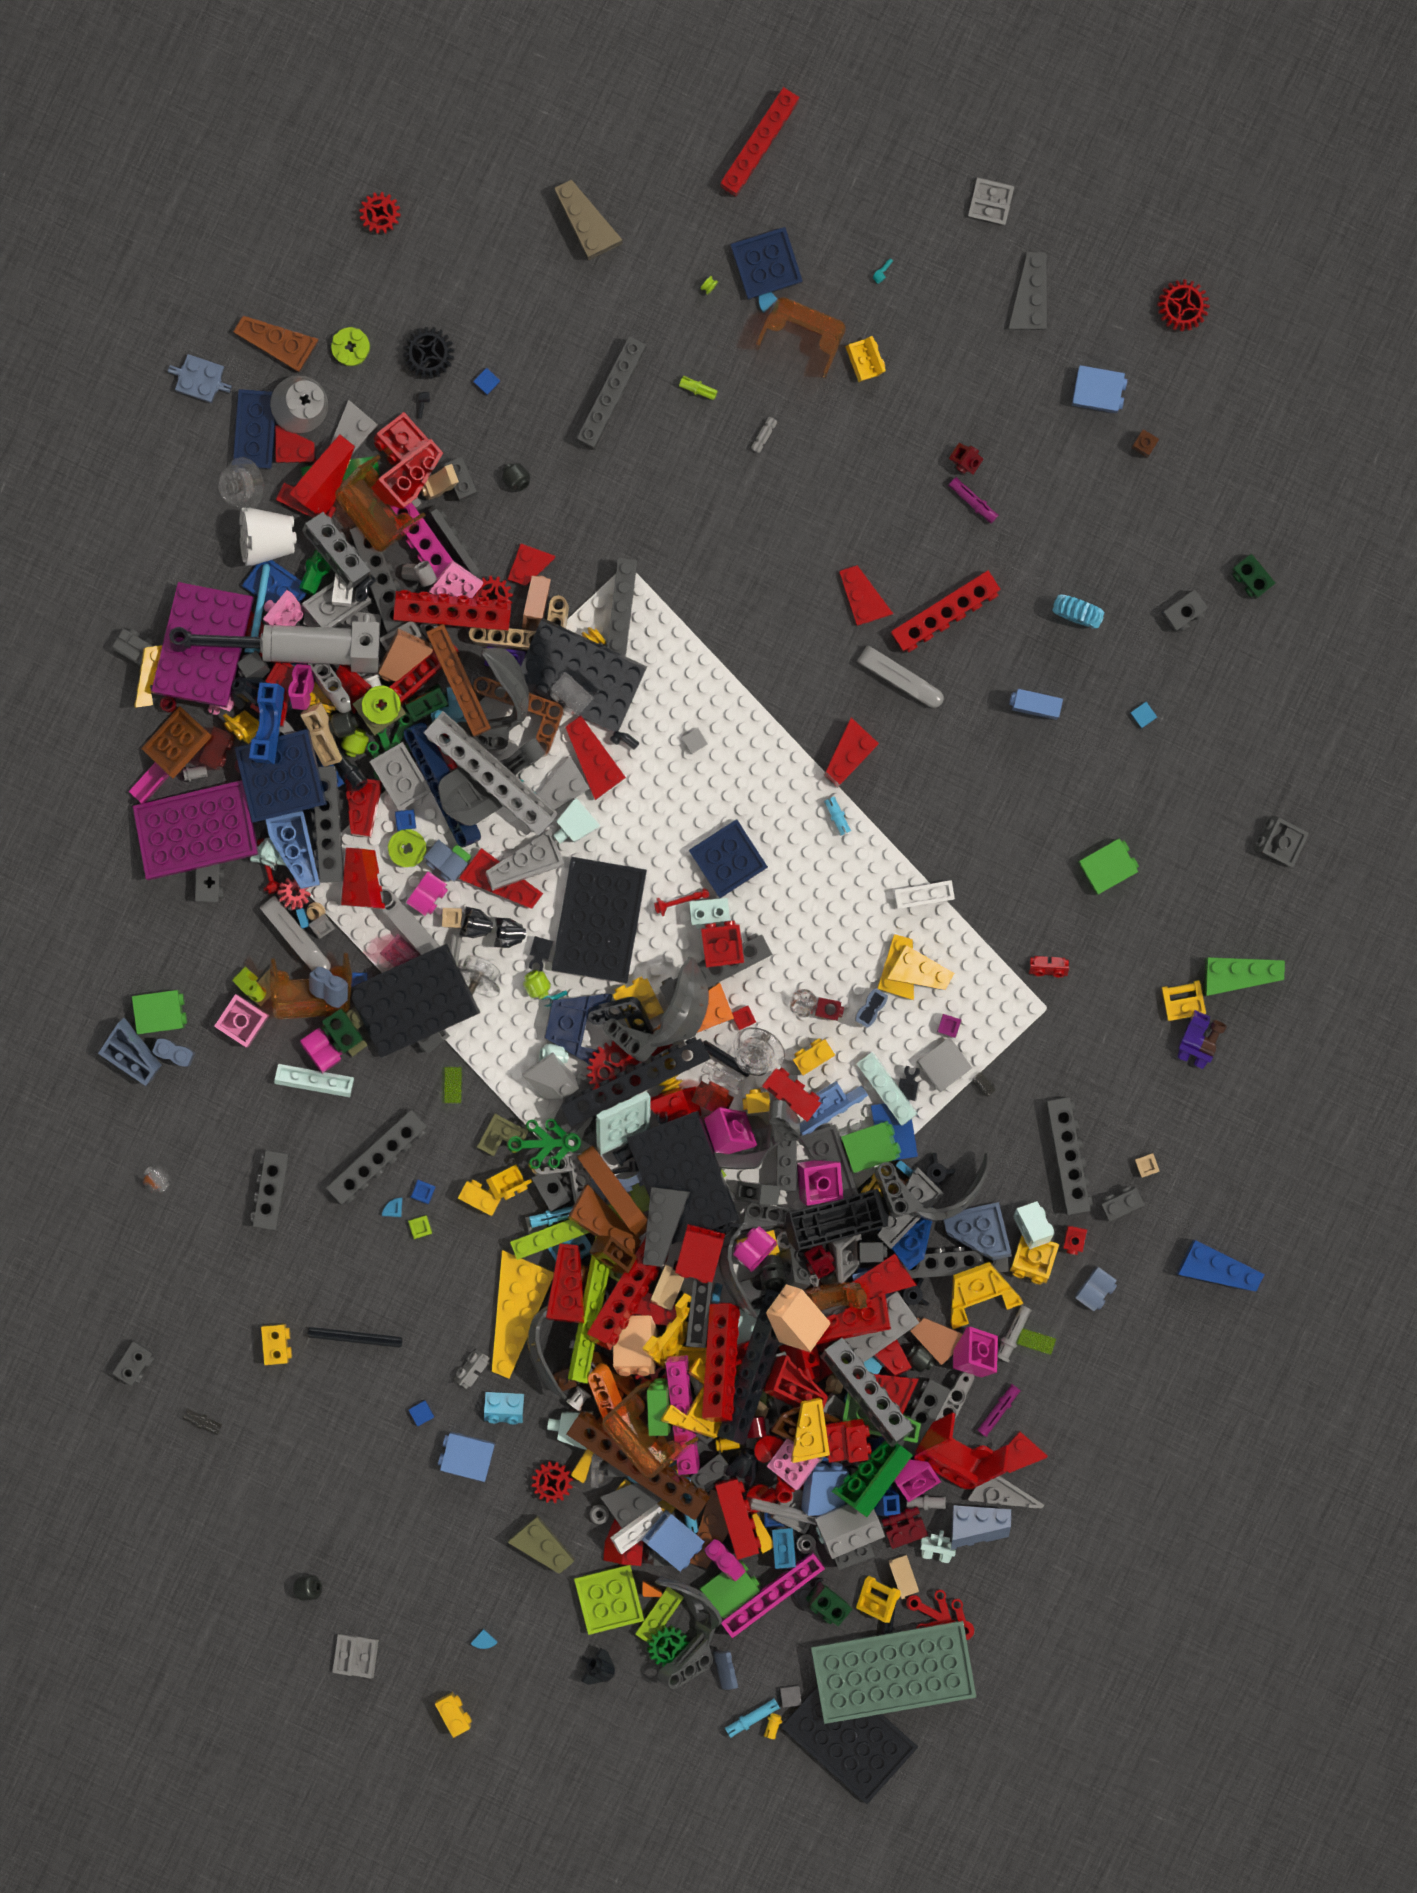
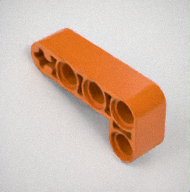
M602 1363L597 1364L588 1376L589 1385L602 1416L597 1421L607 1424L616 1434L623 1435L630 1426V1419L610 1368ZM591 1429V1435H595L594 1430Z

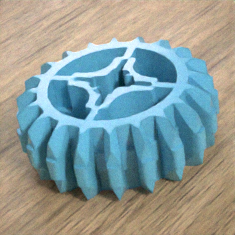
M1061 594L1057 596L1053 604L1052 611L1056 615L1087 627L1098 628L1104 618V611L1101 608L1075 597Z

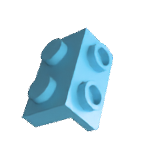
M486 1392L484 1421L493 1424L507 1422L512 1425L523 1423L524 1394Z

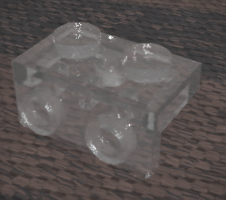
M566 672L548 689L551 692L549 696L556 702L561 701L565 705V711L570 715H579L594 698Z

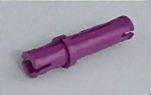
M957 477L948 485L975 509V513H979L990 524L999 516L987 505L985 500L982 501Z
M1011 1384L1005 1394L998 1398L999 1402L977 1430L987 1437L1005 1411L1011 1408V1403L1021 1390Z

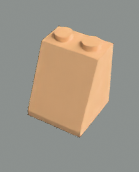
M787 1284L766 1312L780 1343L811 1352L830 1325L829 1320L802 1289Z
M631 1316L629 1318L627 1328L622 1330L618 1343L613 1346V1366L617 1374L621 1376H629L630 1374L648 1376L649 1374H655L656 1362L642 1349L652 1335L656 1338L659 1336V1331L652 1316Z

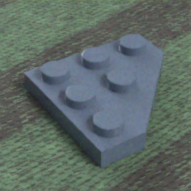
M999 1202L965 1209L961 1213L944 1220L947 1235L989 1259L997 1260L1012 1256Z

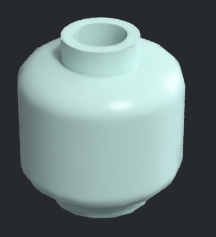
M548 1043L544 1048L540 1049L539 1062L552 1052L563 1064L568 1062V1052H565L564 1047Z

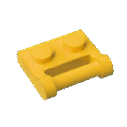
M1200 980L1176 987H1161L1168 1021L1191 1017L1194 1010L1206 1014ZM1190 991L1196 992L1195 997L1170 1000V995Z
M868 1576L864 1581L856 1608L885 1623H890L901 1591L896 1588H889L877 1582L875 1578ZM874 1588L888 1595V1599L885 1600L871 1593V1589Z

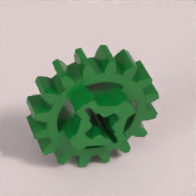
M663 1625L661 1631L656 1628L657 1633L650 1634L652 1640H647V1643L650 1645L647 1648V1651L650 1653L649 1657L652 1660L654 1659L657 1665L661 1662L663 1667L667 1663L672 1662L685 1648V1645L689 1644L687 1639H685L687 1637L685 1633H681V1629L679 1627L675 1629L673 1625H670L669 1629ZM670 1635H674V1636L678 1637V1639H676V1638H671ZM657 1653L664 1654L665 1657H661Z

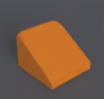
M643 1580L644 1597L662 1596L660 1589Z

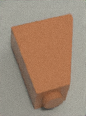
M532 576L523 614L522 630L536 631L541 619L545 617L551 579L544 576Z
M398 628L378 668V674L386 681L393 680L396 682L432 653V644Z
M918 1317L917 1320L920 1323L910 1329V1331L942 1365L953 1355V1350L963 1333L925 1317L922 1319Z

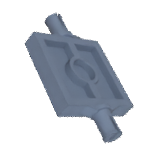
M188 354L181 369L171 365L168 368V373L178 375L176 392L209 403L213 402L214 396L219 390L231 392L232 385L222 383L221 377L224 371V366Z

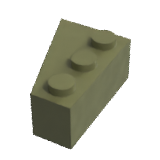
M538 1515L508 1540L509 1544L559 1574L575 1560Z

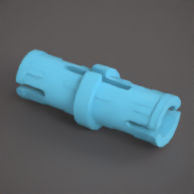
M834 796L830 798L833 806L829 799L825 800L824 803L832 816L830 817L831 821L834 820L840 836L852 830L844 817V811H841Z

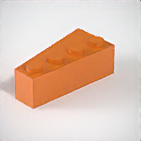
M720 983L715 984L708 990V1007L698 1032L734 1019ZM661 1024L653 1029L654 1033L657 1029H660Z

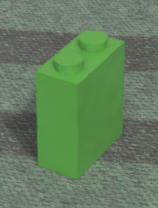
M1120 838L1078 861L1096 895L1138 872L1137 868L1139 865L1134 857L1130 858L1127 853L1129 847L1124 840L1121 842Z
M180 990L132 996L137 1034L185 1028L184 1024H187L186 1012L183 1013L182 1005H185L184 994H180Z
M888 1121L841 1137L853 1173L900 1157L901 1149L898 1142L895 1143L893 1137L895 1135L894 1128Z
M656 1378L651 1382L647 1390L649 1436H668L673 1425L660 1420L670 1405L668 1381L665 1378Z
M740 1561V1563L744 1566L745 1573L737 1581H732L720 1571L700 1587V1590L719 1611L723 1619L760 1592L759 1586L761 1584L755 1576L750 1577L746 1572L749 1569L743 1561Z

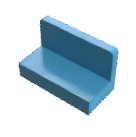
M793 1528L772 1530L775 1569L796 1567Z

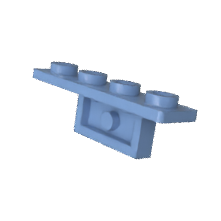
M833 1082L816 1093L820 1097L819 1102L822 1104L808 1122L804 1120L800 1123L801 1134L804 1136L805 1134L812 1133L815 1128L828 1123L834 1116L844 1113L855 1103L862 1102L868 1094L862 1086H859L845 1095L838 1082Z

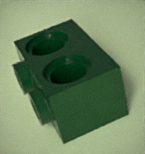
M1252 553L1232 569L1234 572L1232 576L1238 583L1242 582L1246 588L1244 590L1251 598L1254 596L1257 599L1276 583ZM1243 565L1250 567V575L1242 573L1241 568ZM1255 580H1260L1263 583L1261 590L1254 588L1253 583Z
M439 683L405 701V706L414 722L448 705V699Z
M343 1008L322 1021L324 1032L327 1036L332 1035L335 1040L333 1045L338 1052L346 1053L364 1041ZM335 1018L341 1021V1027L337 1030L331 1026V1022ZM345 1034L352 1037V1043L348 1046L342 1042V1037Z
M821 1581L805 1598L810 1604L808 1607L814 1613L820 1612L823 1614L822 1618L828 1624L834 1623L838 1627L853 1609L848 1602ZM821 1597H824V1600L818 1603V1600ZM838 1608L836 1613L831 1614L833 1609Z

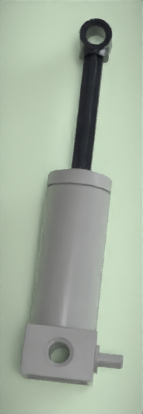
M369 614L363 615V622L352 621V628L264 625L261 637L197 635L182 627H175L169 634L170 645L176 652L191 649V646L260 649V653H263V661L351 665V672L378 673L380 623L370 622L371 616ZM178 637L184 638L181 642L175 641Z

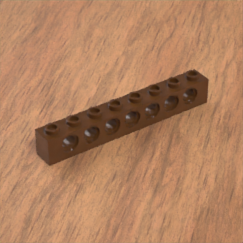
M582 1411L566 1434L694 1521L710 1499V1496L707 1495L704 1489L695 1487L689 1479L680 1477L675 1473L674 1469L669 1466L665 1467L659 1463L656 1457L647 1455L640 1446L631 1444L625 1436L616 1434L607 1424L598 1422L588 1412ZM587 1429H593L595 1435L589 1434ZM603 1439L609 1440L611 1446L605 1445ZM619 1450H624L627 1453V1457L622 1456ZM635 1461H640L643 1467H638ZM651 1472H657L659 1478L653 1477ZM667 1483H673L676 1489L669 1488ZM684 1493L689 1494L692 1499H686Z

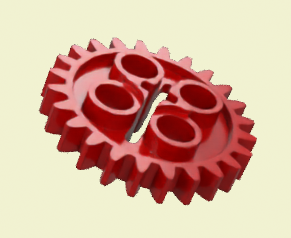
M611 1041V1046L606 1042L604 1043V1049L600 1046L597 1047L599 1053L592 1052L594 1059H588V1062L592 1064L586 1067L587 1070L591 1071L586 1077L592 1078L588 1085L594 1084L595 1087L592 1090L599 1088L598 1083L609 1079L610 1082L617 1079L614 1075V1069L619 1068V1073L626 1070L627 1065L635 1066L641 1062L627 1054L614 1041ZM614 1053L619 1056V1063L612 1062L611 1054ZM603 1061H606L611 1067L605 1065ZM600 1069H606L608 1071L607 1078H602L600 1076ZM633 1075L630 1078V1083L633 1086H638L641 1082L640 1077L637 1075ZM614 1084L612 1088L613 1092L617 1095H620L623 1092V1089H616ZM599 1092V1093H598V1097H600V1096L603 1095L604 1093H603V1092Z

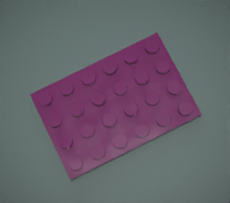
M178 582L152 693L227 708L242 648L191 646V649L176 652L170 645L169 634L175 627H182L197 635L245 636L254 599L253 596ZM178 637L175 639V641L181 642L184 640V638Z
M242 780L133 806L146 880H153L259 855Z

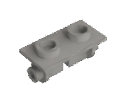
M477 1348L468 1356L465 1365L457 1371L454 1378L455 1381L466 1389L471 1387L478 1378V1375L474 1373L475 1369L481 1373L489 1363L488 1360L490 1358L482 1354Z

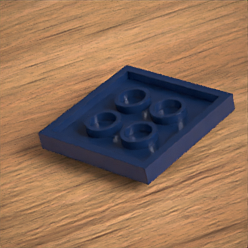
M785 227L730 244L748 300L803 283Z
M737 819L689 849L692 857L719 898H722L768 868Z

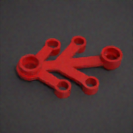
M938 1589L934 1593L941 1613L923 1604L917 1595L913 1594L907 1598L906 1605L910 1610H920L936 1619V1621L930 1623H920L916 1628L956 1622L950 1617L944 1590ZM942 1592L944 1594L943 1598L938 1599L936 1597L937 1593ZM955 1598L952 1600L951 1606L956 1611L958 1621L963 1620L964 1627L968 1628L969 1631L966 1634V1640L974 1635V1626L965 1619L962 1601ZM916 1600L918 1602L917 1606H911V1601ZM955 1601L961 1603L959 1608L953 1606Z

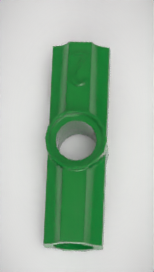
M317 549L313 557L306 561V572L299 586L302 592L309 595H315L323 575L327 574L330 570V565Z

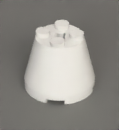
M241 508L239 524L242 525L240 528V549L245 566H253L294 553L296 532H292V527H294L293 516L254 508Z

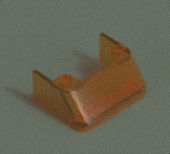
M782 297L777 299L760 333L756 349H760L768 329L780 331L784 328L787 320L822 335L820 348L823 352L831 355L823 372V377L826 378L846 331L844 323L788 298Z
M378 454L358 466L336 490L335 496L371 545L377 551L382 552L411 531L426 515L423 512L415 518H412L407 513H401L397 516L390 505L383 503L371 489L379 479L377 471L372 467L381 458Z
M348 953L343 954V966H334L329 969L334 976L341 977L348 983L347 1001L339 1008L333 1007L326 1003L324 999L311 994L309 991V979L289 980L288 973L280 970L277 971L275 958L271 959L270 990L273 1016L277 1019L329 1016L341 1008L346 1013L350 1006L352 972Z
M650 1381L637 1386L602 1421L604 1430L646 1478H653L699 1440L696 1436L682 1446L673 1440L662 1445L655 1436H649L648 1427L639 1418L645 1409V1403L639 1395L651 1384Z

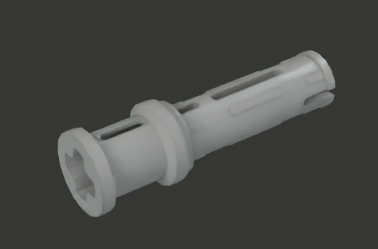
M1023 1305L1020 1306L1006 1337L1001 1339L1002 1343L997 1351L998 1358L1009 1363V1357L1013 1349L1017 1347L1016 1341L1032 1312L1031 1309Z

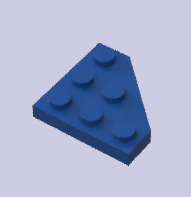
M922 1217L892 1247L908 1270L916 1266L925 1257L932 1221Z

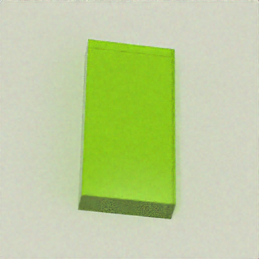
M445 1067V1103H462V1067Z
M1023 1328L1017 1344L1051 1355L1056 1338Z

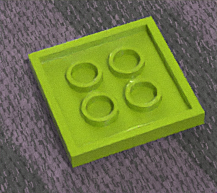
M624 1565L574 1578L588 1635L644 1621L631 1565Z

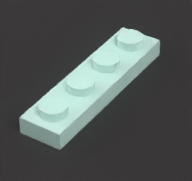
M873 1052L857 1063L901 1126L918 1115Z
M278 1064L274 1084L350 1097L354 1077L326 1072L322 1074L320 1071Z

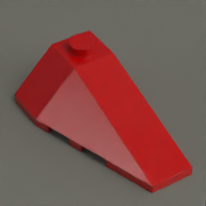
M339 434L301 478L290 494L315 514L319 515L322 512L327 514L335 504L355 446Z

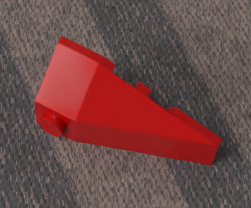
M432 439L428 440L381 476L371 489L383 503L404 509L418 497L443 452Z
M614 1519L605 1540L603 1561L641 1566L643 1541H639L626 1552L620 1554L610 1538L622 1529L616 1519Z

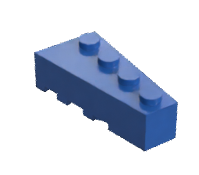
M1194 1239L1176 1273L1182 1276L1255 1292L1265 1275Z

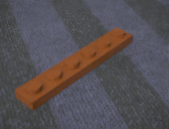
M443 624L427 631L429 640L473 736L476 737L491 730V726L445 625Z

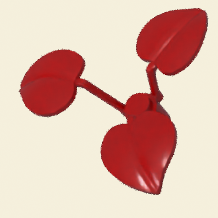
M775 1436L761 1437L757 1440L754 1447L756 1458L763 1463L772 1460L784 1441ZM776 1474L778 1483L775 1489L773 1487L769 1489L764 1484L755 1485L748 1490L746 1499H748L749 1504L752 1498L776 1503L777 1501L787 1503L792 1500V1492H795V1489L784 1480H781V1477ZM751 1509L750 1511H748V1514L760 1511Z

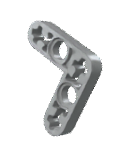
M578 1152L569 1153L563 1157L564 1167L562 1169L545 1167L542 1171L540 1168L532 1170L537 1176L569 1172L575 1203L581 1193L578 1190L583 1189L587 1184L591 1187L589 1173L582 1163L579 1164V1170L583 1169V1171L574 1172L578 1170L577 1164L573 1163V1160L581 1154ZM546 1156L541 1165H546L553 1156ZM551 1160V1164H552L553 1166H555V1165H554L555 1160ZM533 1161L532 1165L536 1167L538 1165L537 1161ZM578 1175H581L585 1178V1184L583 1186H580L576 1183V1177Z

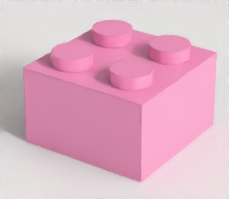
M235 994L214 1027L248 1048L270 1015L240 995Z

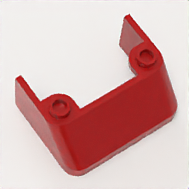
M952 1412L930 1425L915 1450V1460L929 1462L935 1473L963 1489H973L1006 1473L1010 1446L1005 1445L993 1451L984 1445L971 1449L952 1438L956 1415Z

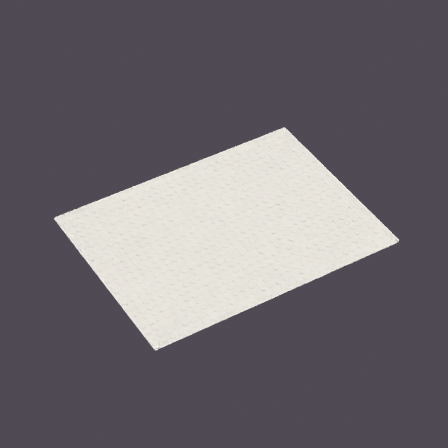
M637 573L626 657L647 666V669L619 732L630 734L639 742V745L634 750L623 741L615 745L610 741V737L614 733L613 731L583 718L626 778L597 800L594 799L591 789L576 797L600 824V827L576 842H573L568 837L560 844L554 837L564 865L524 879L543 893L533 909L460 880L459 877L455 882L452 880L448 882L440 876L442 872L437 867L433 870L425 863L427 861L426 858L414 867L405 868L395 864L389 855L388 843L391 837L399 832L397 831L395 812L398 809L387 791L380 795L371 838L352 835L350 825L341 832L343 867L345 865L346 848L375 850L379 874H377L379 885L382 886V889L392 891L440 946L447 943L450 948L451 936L453 934L459 935L461 928L442 927L443 908H461L462 926L465 919L466 906L480 909L491 918L493 929L487 936L477 938L462 936L458 967L468 987L476 970L481 969L484 971L473 994L480 1013L446 1028V1032L450 1035L446 1041L525 1125L529 1120L533 1119L537 1121L538 1126L545 1132H547L544 1127L545 1122L548 1119L555 1118L563 1100L544 1099L522 1076V1073L539 1062L540 1049L544 1048L548 1043L554 1044L544 1038L550 1007H545L544 1005L549 1004L550 999L531 998L523 986L524 976L533 970L539 971L540 968L539 963H534L532 969L529 968V963L535 957L530 955L534 937L537 936L553 941L549 959L543 958L542 960L544 964L542 971L551 983L548 996L556 995L567 990L568 995L559 999L608 993L615 994V989L623 985L627 988L633 985V980L642 976L643 979H648L665 1013L669 1005L660 989V986H662L661 982L670 977L673 980L678 978L681 966L687 961L688 957L694 958L697 963L705 960L701 928H696V925H692L689 902L721 899L692 857L689 849L736 819L768 868L722 898H728L730 921L735 920L736 924L740 923L742 944L748 942L747 937L755 933L758 936L762 934L773 955L719 982L731 1012L749 1005L756 1023L739 1030L734 1019L698 1032L694 1036L697 1040L701 1038L702 1042L707 1040L752 1069L750 1075L745 1077L709 1055L710 1060L679 1074L676 1079L683 1080L679 1084V1086H685L682 1089L695 1086L697 1088L702 1114L700 1117L710 1115L720 1107L744 1111L747 1116H759L769 1125V1111L748 1114L747 1110H743L742 1098H746V1094H749L751 1089H761V1092H767L761 1085L775 1068L779 1070L782 1067L790 1075H798V1080L805 1085L804 1090L809 1094L811 1091L816 1094L835 1081L838 1082L845 1095L859 1086H862L868 1094L862 1102L855 1103L847 1111L834 1116L828 1123L818 1126L815 1130L837 1124L840 1136L842 1137L843 1135L873 1126L871 1105L883 1104L885 1102L857 1065L859 1061L873 1052L898 1087L900 1078L906 1079L904 1073L906 1066H910V1074H914L915 1069L920 1068V1074L915 1078V1081L920 1082L917 1100H909L918 1115L912 1118L915 1135L1047 1009L1046 1005L947 901L902 909L897 908L894 890L930 883L840 787L837 788L824 776L825 772ZM616 574L567 619L566 629L582 636V632L589 634L588 627L594 630L596 628L607 643L606 645L601 642L599 644L607 647ZM502 687L497 688L495 691V695L499 698L506 694V690ZM484 697L480 701L487 720L506 717L512 714L513 706L488 697ZM535 700L531 704V708L536 711L542 707V703L539 700ZM552 707L549 711L550 716L557 717L560 714V709ZM564 708L563 717L550 753L545 757H541L534 764L521 770L516 775L519 779L524 780L523 783L537 794L570 756L589 786L566 730V726L577 719L579 715ZM528 712L525 720L509 731V740L506 748L486 750L499 761L509 758L521 746L536 737L543 717ZM546 725L543 728L545 735H551L554 731L551 725ZM699 728L708 745L691 754L682 737ZM540 743V745L546 752L547 745L545 743ZM457 746L460 751H464L462 747ZM432 792L400 810L414 809L417 828L411 830L422 835L426 842V854L438 839L451 850L455 845H458ZM834 796L841 811H844V817L852 830L840 836L834 820L831 821L830 817L832 816L824 803L825 800L829 799L833 806L830 798ZM515 798L517 802L522 803L519 798ZM573 800L555 810L558 814L540 835L530 831L522 820L517 819L513 815L511 810L502 806V808L476 824L481 833V839L462 848L472 857L468 864L471 863L481 848L501 862L534 839L543 835L549 829H551L554 835L561 829L556 821ZM333 842L329 843L325 849H331ZM410 843L402 846L404 849L403 853L405 854L413 850ZM330 857L326 858L324 866L331 869L334 866V860ZM571 857L647 870L627 983L551 970ZM314 858L316 868H319V862ZM429 871L448 884L446 886L448 891L442 899H437L435 902L437 907L431 915L428 913L424 916L406 902ZM343 881L320 883L319 886L309 887L306 890L311 893L310 897L315 902L323 905L326 914L381 972L421 955L382 909L341 905ZM703 888H706L709 892L708 898L701 897L698 900H691L667 907L664 916L661 913H656L654 903L657 902L656 898H660L667 903L695 892H701ZM496 917L511 918L517 923L522 924L523 928L526 929L525 939L510 948L494 947V942L497 938ZM894 934L913 939L914 950L955 973L946 990L914 984V1000L882 991L888 995L885 1006L878 1011L875 1022L866 1028L855 1021L856 1014L865 1005L868 994L873 989L878 988ZM752 946L744 948V955L746 957H752L755 954V949ZM710 967V973L713 975L719 974L721 967ZM793 995L809 1000L813 999L812 996L815 995L813 1007L810 1008L808 1004L802 1001L791 1004ZM818 998L842 1002L841 1006H844L842 1018L838 1017V1021L815 1016ZM827 1004L824 1010L826 1014L832 1015L836 1009L833 1004ZM610 1008L613 1014L619 1013L618 1009ZM664 1013L649 1020L653 1029L661 1024V1017ZM943 1014L961 1019L956 1038L937 1032ZM587 1017L582 1047L597 1050V1047L600 1046L604 1049V1043L607 1042L611 1046V1041L613 1040L605 1034L604 1024H592ZM625 1019L617 1020L624 1026L628 1027ZM764 1033L769 1034L770 1038L758 1060H753L751 1055ZM950 1037L972 1066V1069L939 1093L917 1061ZM818 1038L821 1041L826 1039L835 1056L802 1076L792 1060L795 1058L794 1054L803 1048L805 1051L812 1047L810 1044ZM687 1040L676 1041L671 1048L677 1045L681 1048L686 1045L685 1041ZM668 1049L661 1052V1054L668 1052ZM684 1050L682 1058L685 1061H690L693 1058V1053L690 1050ZM568 1052V1062L564 1063V1065L574 1074L575 1078L579 1071L585 1077L591 1073V1071L586 1069L587 1066H591L590 1064ZM614 1053L611 1054L612 1062L619 1063V1056ZM650 1055V1057L644 1062V1064L646 1065L650 1063V1058H652L653 1056ZM603 1061L605 1065L611 1067L606 1061ZM672 1061L670 1064L675 1065L676 1063ZM627 1065V1073L634 1071L633 1066ZM653 1066L647 1070V1074L651 1078H655L658 1075V1072H653L655 1068ZM600 1069V1076L602 1078H607L608 1071L606 1069ZM614 1069V1075L616 1076L617 1074H619L620 1069ZM615 1084L616 1089H623V1086L621 1084ZM656 1085L646 1091L651 1098L659 1095L665 1086ZM769 1092L770 1102L778 1100ZM650 1108V1128L660 1125V1123L657 1122L656 1114ZM797 1114L800 1118V1123L803 1122L804 1119ZM593 1116L575 1133L581 1139L580 1148L575 1152H568L567 1154L582 1153L591 1146L583 1141L582 1137L585 1129L590 1125ZM529 1123V1127L531 1129H534L535 1125L533 1123ZM799 1138L797 1140V1163L815 1160L809 1153L805 1143ZM569 1140L568 1144L574 1146V1142ZM626 1143L601 1155L612 1172L614 1169L629 1167V1161H635L634 1157L624 1162V1165L621 1167L613 1155V1151L617 1152L626 1146ZM777 1146L768 1152L758 1168L724 1170L727 1175L724 1177L725 1182L735 1196L733 1202L740 1218L736 1220L737 1222L743 1223L745 1211L748 1205L751 1204V1202L736 1200L738 1181L776 1186ZM576 1157V1159L573 1160V1163H576L578 1166V1170L574 1171L575 1173L583 1171V1169L579 1170V1164L581 1162ZM796 1166V1191L780 1190L778 1205L774 1206L801 1210L819 1205L807 1206L800 1201ZM877 1166L853 1173L857 1189L875 1172ZM639 1171L623 1172L614 1175L618 1179H625L636 1175ZM578 1175L576 1179L584 1185L585 1178ZM756 1209L749 1210L750 1215L754 1217L759 1216ZM649 1210L643 1212V1213L647 1216V1218H648ZM771 1212L768 1214L771 1220L778 1219L775 1213ZM780 1228L764 1230L765 1232L774 1230L776 1240L778 1234L781 1231H785V1229ZM646 1233L639 1238L641 1240L640 1245L645 1239ZM747 1234L740 1235L738 1240L746 1238ZM785 1234L782 1235L780 1242H784L785 1245L789 1244L788 1237ZM683 1241L671 1245L668 1260L664 1266L668 1265L673 1267V1270H676ZM735 1242L732 1247V1262L735 1274L740 1282L755 1277L759 1274L757 1267L750 1272L733 1256L734 1248L737 1245V1242ZM778 1245L780 1254H777V1255H778V1256L781 1255L783 1252H785V1251H786L787 1249H789V1248H786V1249H785V1248H781V1247ZM718 1260L712 1282L711 1299L715 1284L720 1283L723 1284L719 1303L735 1305L721 1278ZM693 1277L685 1278L680 1288L683 1293L690 1296L692 1295Z

